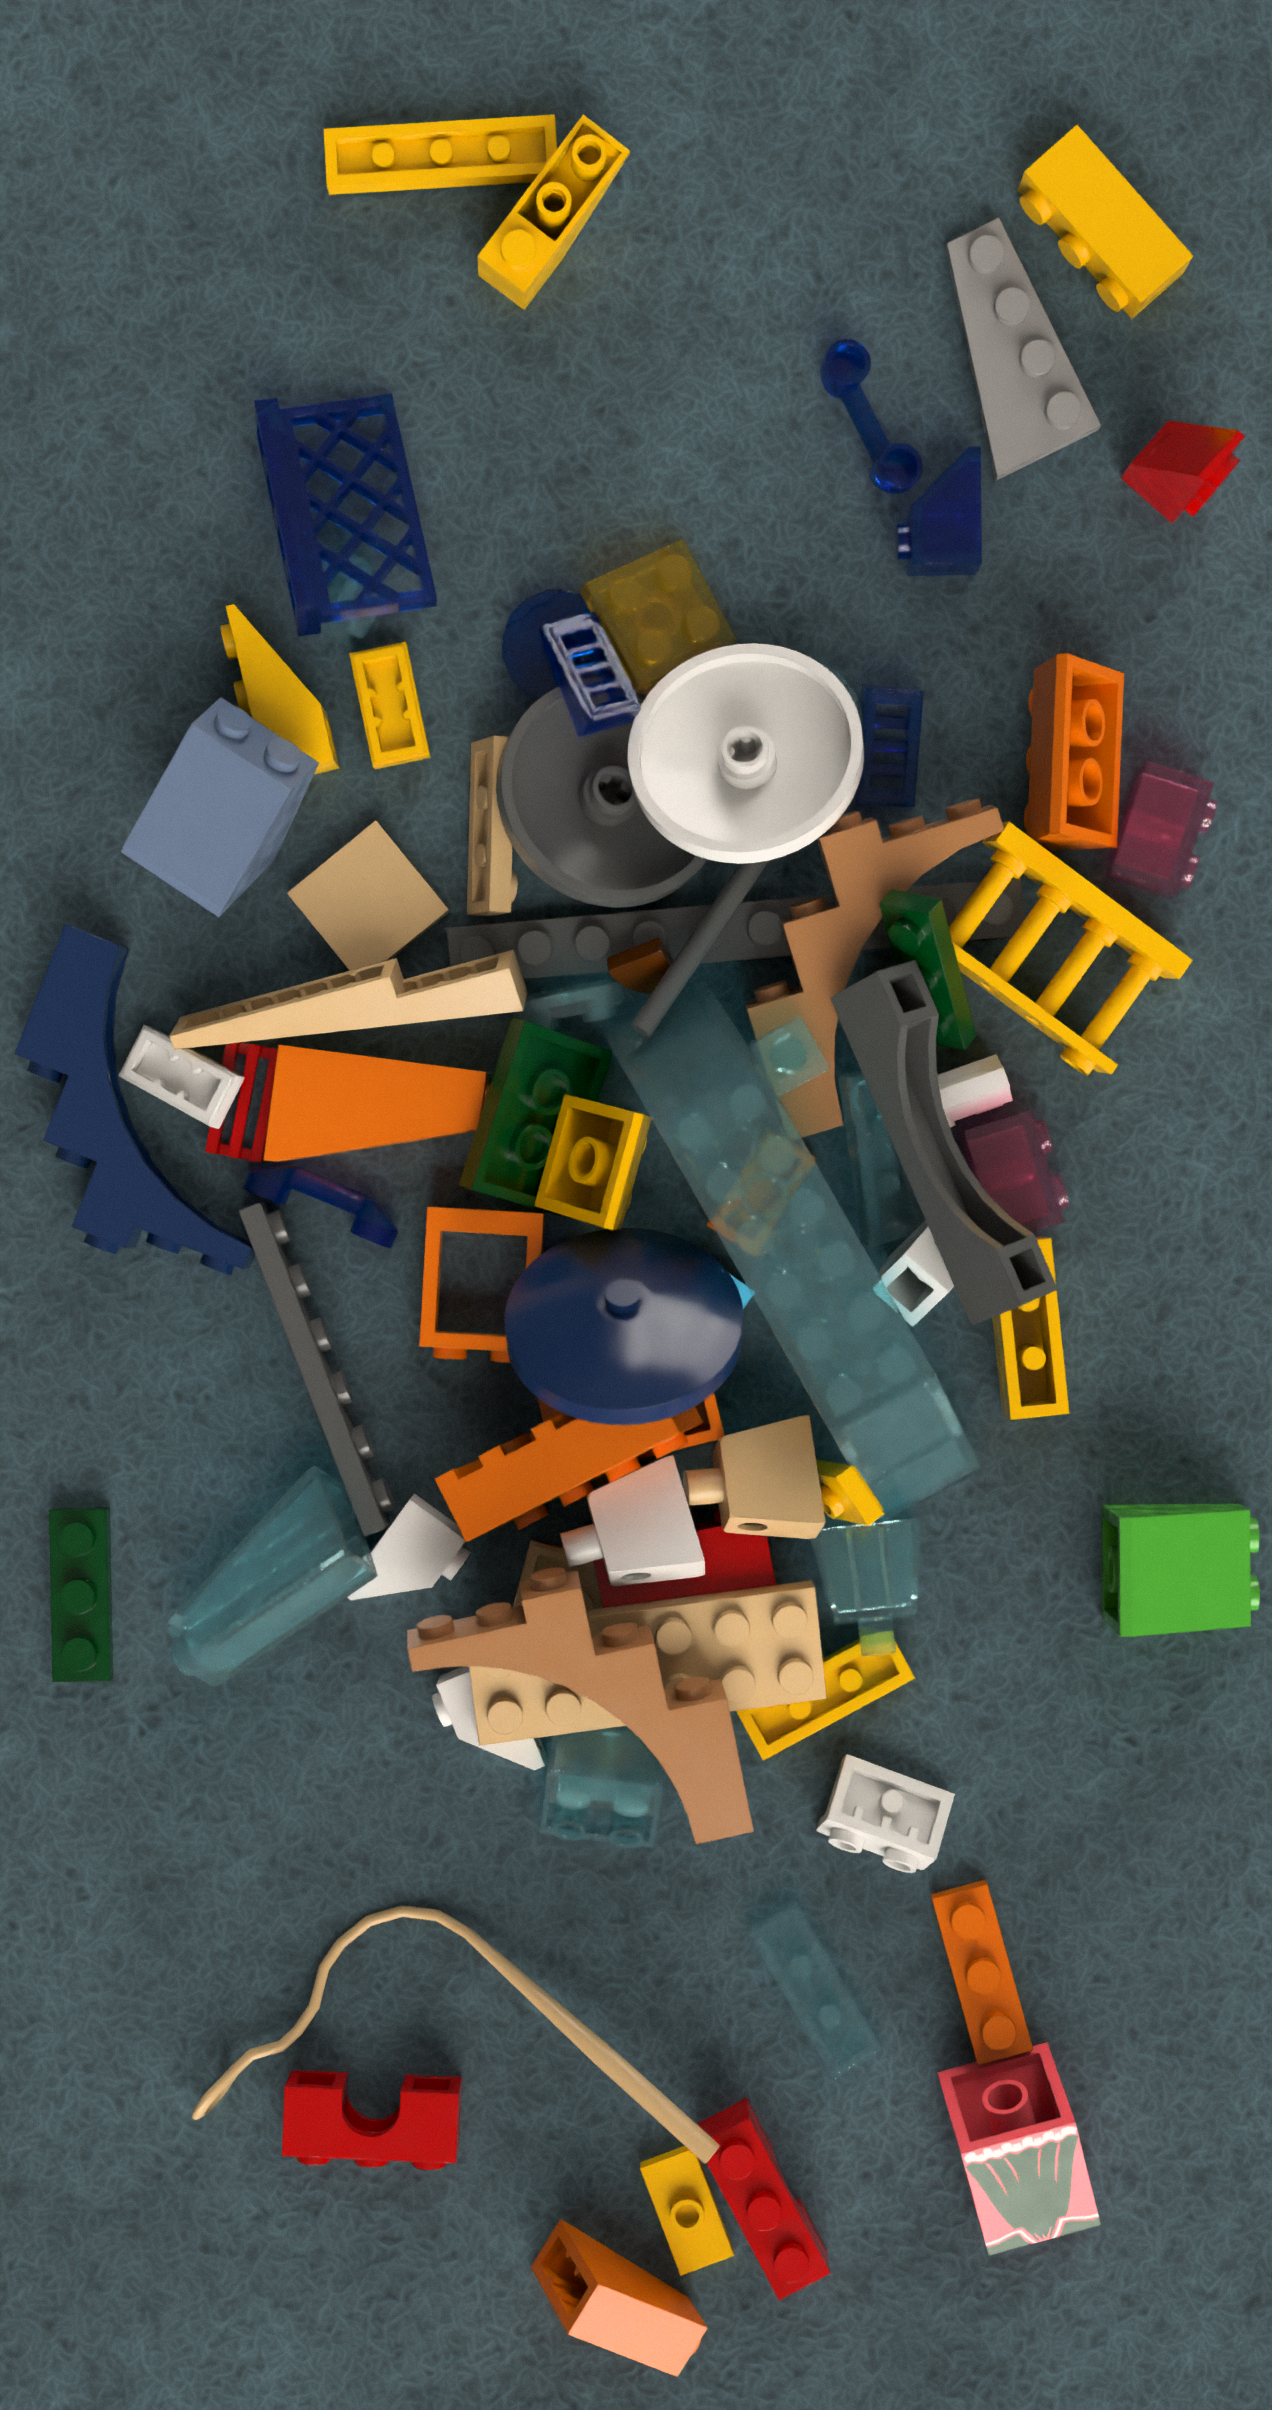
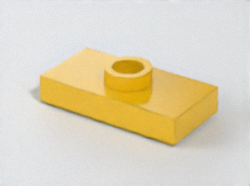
M406 641L349 653L373 768L380 769L431 758Z
M816 1459L823 1508L829 1517L869 1526L884 1514L883 1507L855 1466Z
M682 2146L640 2162L642 2176L680 2276L733 2257L734 2248L700 2159L686 2146Z

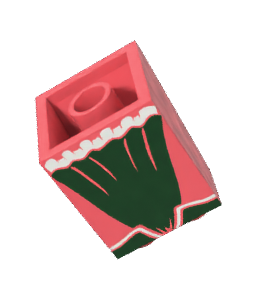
M1048 2042L1032 2046V2051L978 2065L977 2062L937 2072L989 2256L1101 2225L1076 2122Z

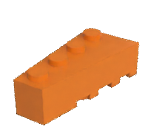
M695 1406L673 1417L634 1425L593 1423L561 1413L531 1429L532 1433H525L479 1455L478 1460L457 1469H452L435 1478V1481L467 1543L511 1521H514L518 1530L549 1515L545 1504L559 1497L565 1507L594 1491L590 1481L603 1474H606L611 1483L641 1468L637 1456L652 1449L658 1459L688 1444L689 1442L684 1432L703 1423Z

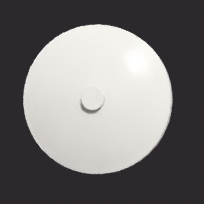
M750 643L724 646L694 656L677 666L655 685L641 704L634 718L628 742V767L634 792L642 811L651 824L666 839L679 848L705 859L725 863H756L776 859L798 851L822 836L837 822L852 801L860 782L864 763L861 721L857 708L844 685L833 673L814 659L797 651L769 644Z

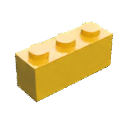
M1078 125L1072 128L1024 171L1018 187V191L1022 195L1019 201L1023 210L1036 224L1043 225L1046 222L1060 238L1058 247L1063 256L1074 267L1080 269L1085 266L1099 282L1096 285L1099 296L1113 311L1119 312L1123 309L1133 319L1185 272L1192 260L1193 255Z
M1036 1237L1056 1283L1052 1240L1046 1237ZM1056 1290L1015 1309L992 1317L1002 1414L1010 1420L1070 1414Z

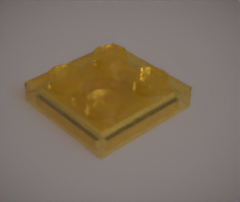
M683 539L586 582L580 590L584 601L634 693L659 682L670 671L694 656L716 648L734 645L737 641Z

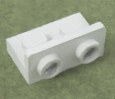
M846 1754L841 1761L826 1813L820 1818L816 1831L829 1836L828 1842L841 1850L860 1853L862 1849L884 1856L883 1863L895 1870L915 1873L916 1869L924 1870L937 1859L955 1794Z

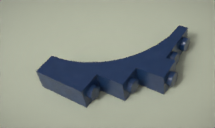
M65 924L14 1054L30 1060L27 1071L43 1078L60 1083L63 1074L68 1075L43 1141L58 1146L59 1148L55 1156L74 1165L88 1169L91 1160L97 1162L72 1227L87 1233L84 1239L86 1244L113 1254H117L119 1246L124 1248L136 1247L140 1234L144 1230L149 1232L146 1239L147 1243L176 1254L179 1253L181 1246L200 1252L202 1257L199 1263L219 1272L232 1275L235 1267L240 1269L250 1268L255 1257L251 1242L218 1226L185 1200L154 1164L132 1124L118 1080L114 1045L117 991L129 949Z

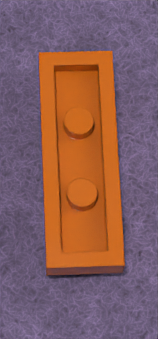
M986 1880L930 1894L977 2064L980 2065L1032 2051L1031 2039Z

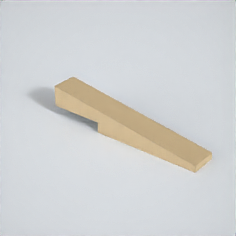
M514 950L407 979L403 978L398 960L395 958L182 1016L169 1037L175 1050L519 1012L524 1010L528 991Z

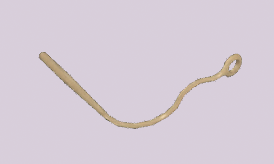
M405 1905L367 1915L340 1936L320 1963L309 2005L294 2027L279 2041L251 2048L244 2053L206 2091L194 2107L191 2116L192 2119L198 2120L211 2111L229 2090L239 2073L253 2060L283 2052L302 2035L320 2008L329 1969L348 1944L373 1925L401 1917L436 1921L465 1938L594 2064L703 2163L706 2164L720 2147L713 2138L612 2047L475 1931L440 1910Z

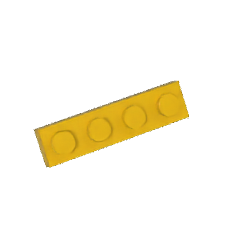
M555 114L323 129L326 181L329 195L530 183L535 180L557 150Z

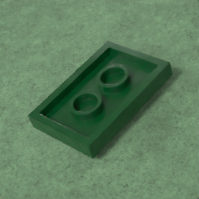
M512 1017L459 1185L561 1216V1214L536 1207L534 1204L564 1094L597 1102L613 1052Z

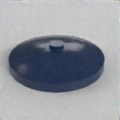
M621 1228V1230H598L578 1235L557 1244L541 1254L522 1272L509 1294L505 1308L506 1347L513 1369L529 1391L550 1407L566 1415L593 1423L608 1425L644 1424L673 1417L691 1409L711 1396L724 1383L735 1367L741 1353L744 1328L743 1305L739 1290L727 1270L717 1259L694 1243L668 1233L649 1229Z

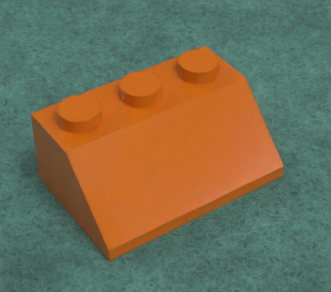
M1068 653L1056 654L1034 669L1033 688L1030 691L1028 700L1029 711L1032 716L1031 746L1028 748L1026 755V766L1030 779L1029 803L1024 811V826L1029 837L1042 847L1051 850L1117 848L1124 673Z

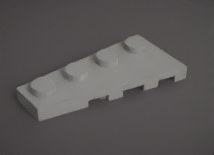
M1000 218L947 243L945 248L960 321L963 324L969 363L975 380L983 428L987 436L992 459L991 465L994 479L997 481L1098 431L1101 424Z

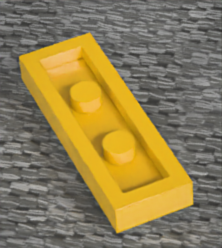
M886 1624L822 1658L827 1699L736 1711L763 1761L915 1679Z

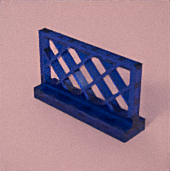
M392 393L279 408L278 398L255 400L256 436L298 637L320 634L321 623L437 607V595ZM383 415L386 429L374 444L350 429L360 417ZM316 423L331 434L320 448L314 451L296 439L293 426ZM340 440L365 454L351 473L327 459ZM388 444L390 447L391 454L384 451L385 447ZM300 458L308 462L303 469ZM374 461L396 474L397 480L385 495L361 480ZM317 469L342 483L328 502L323 501L306 490L305 484ZM352 490L376 505L362 524L338 510V507ZM399 494L401 497L402 505L395 501ZM311 509L319 513L314 520ZM385 512L407 524L408 531L397 546L371 531ZM328 520L353 535L339 554L317 542L316 535ZM362 542L367 543L387 556V559L373 576L348 561ZM410 546L412 547L414 557L406 553ZM321 560L330 565L325 572ZM398 563L418 576L421 590L398 593L382 582ZM339 572L364 586L356 599L330 603L327 587Z

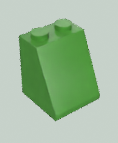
M1240 1504L1101 1505L1102 1619L1120 1637L1251 1627V1611H1257L1259 1608L1260 1589L1257 1576L1250 1575V1553L1258 1552L1260 1537L1258 1521L1256 1518H1250V1510Z

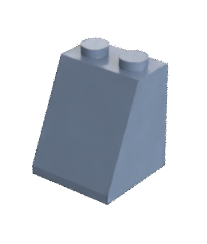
M220 697L190 725L124 843L121 853L220 917L277 857L319 762L299 750L292 742L281 738L251 718L244 710L233 706Z

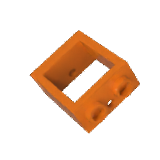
M427 1207L420 1347H433L432 1357L441 1359H467L468 1349L491 1351L490 1361L511 1363L506 1347L505 1335L437 1331L443 1231L528 1236L527 1268L536 1258L543 1254L546 1213Z

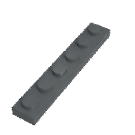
M260 1202L239 1210L363 1535L365 1537L386 1529L391 1523L388 1513L395 1510V1503L385 1479L381 1478L375 1481L367 1459L374 1457L375 1453L365 1426L361 1424L354 1427L346 1405L354 1403L348 1380L342 1370L333 1373L326 1355V1351L333 1349L328 1328L321 1316L313 1319L305 1298L313 1295L305 1269L301 1263L291 1264L284 1246L285 1243L292 1241L286 1219L280 1209L271 1212L268 1202Z

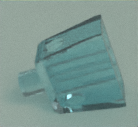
M920 1518L876 1522L869 1526L858 1524L822 1528L816 1538L808 1539L833 1625L858 1623L862 1656L896 1653L892 1619L913 1617L917 1613Z

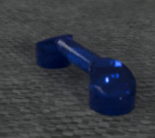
M838 340L830 346L823 357L820 368L821 382L831 396L841 398L873 461L869 469V478L873 485L886 493H905L917 483L922 475L923 462L921 456L908 444L889 443L861 387V383L871 368L870 355L866 348L855 340Z
M272 1166L251 1170L243 1185V1189L282 1205H286L293 1189L352 1213L356 1216L349 1232L392 1249L398 1235V1229L392 1219L370 1196L298 1166Z

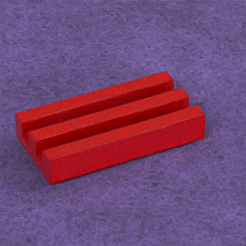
M243 1042L225 1045L222 1065L234 1072L238 1054L247 1055L243 1073L245 1079L240 1088L230 1145L221 1143L226 1120L225 1116L219 1129L209 1127L205 1152L264 1163L278 1049ZM260 1058L270 1059L252 1149L243 1148Z

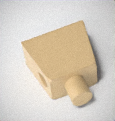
M810 1415L798 1416L723 1436L718 1439L712 1452L713 1468L685 1470L683 1472V1489L688 1506L718 1503L721 1527L724 1532L813 1539L818 1536L826 1523Z

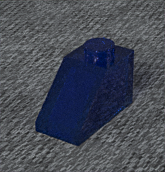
M969 446L911 505L906 518V524H897L896 558L897 560H907V576L977 574L982 564L981 446Z

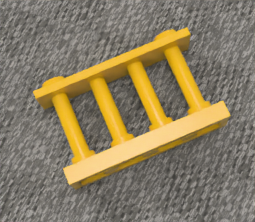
M1003 822L1004 831L982 841L985 846L995 852L990 858L994 863L949 926L960 972L1062 1046L1064 1050L1060 1057L1070 1066L1087 1076L1093 1069L1096 1072L1112 1074L1118 1064L1099 1051L1149 980L1156 981L1159 976L1162 978L1180 979L1193 960L1011 822ZM1024 874L1040 886L1036 893L1039 900L989 969L962 948L1013 877L1019 879ZM1069 908L1086 921L1082 926L1085 933L1034 1003L1008 982L1057 913H1065ZM1113 943H1116L1131 955L1127 961L1130 968L1083 1034L1079 1036L1054 1016L1104 946L1111 947Z

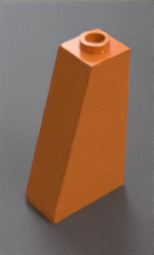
M278 1045L264 1160L286 1162L476 1132L490 1087L488 1085L490 1074L483 1071Z

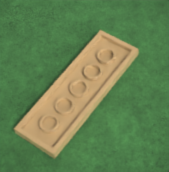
M812 1580L586 1610L591 1637L603 1635L604 1629L618 1623L633 1622L638 1627L650 1626L664 1691L674 1689L679 1681L690 1677L703 1676L708 1677L710 1681L721 1679L730 1712L827 1699L816 1592ZM469 1666L479 1746L626 1726L617 1717L594 1701L565 1686L538 1676L508 1669Z

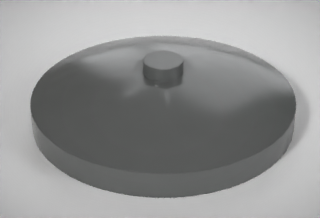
M591 677L579 679L561 685L543 695L522 715L510 733L501 753L496 778V794L500 818L513 848L532 872L555 890L584 903L604 907H632L659 900L683 886L708 860L693 855L666 839L651 824L639 805L629 773L628 742L634 718L641 704L654 687L626 678Z

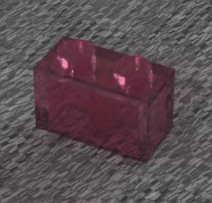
M1150 761L1144 763L1138 769L1118 830L1117 848L1112 849L1103 878L1167 899L1177 895L1180 887L1188 889L1199 863V856L1191 854L1198 832L1207 833L1217 807V801L1210 799L1214 782Z
M1030 1110L958 1132L969 1169L987 1194L1012 1219L1031 1232L1065 1222L1061 1209L1069 1207V1200L1061 1176L1059 1174L1051 1176L1045 1154L1052 1152V1144L1043 1119L1034 1121L1032 1111Z

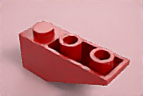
M1167 421L1129 464L1121 479L1171 523L1184 510L1193 518L1241 461L1233 454V451L1244 439L1245 435L1239 430Z

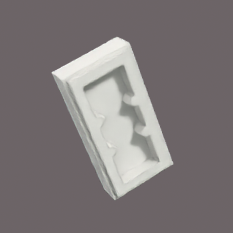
M143 1025L118 1075L204 1124L217 1129L220 1128L245 1077L192 1048L174 1050L168 1035L147 1025Z

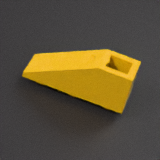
M583 114L477 256L478 276L525 310L568 252L626 161L630 150Z
M234 604L226 606L230 624L221 625L220 627L229 660L238 658L243 680L234 682L239 708L248 715L251 714L254 720L281 738L292 742L299 750L319 762L314 774L340 769L325 709Z

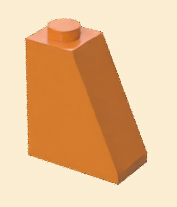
M562 2219L557 2223L531 2266L568 2335L678 2377L690 2356L698 2349L701 2338L708 2328L689 2297Z

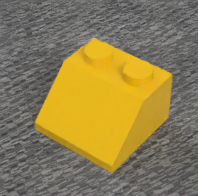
M564 1094L534 1206L602 1228L621 1230L626 1211L631 1203L632 1189L641 1156L647 1144V1134L652 1117Z

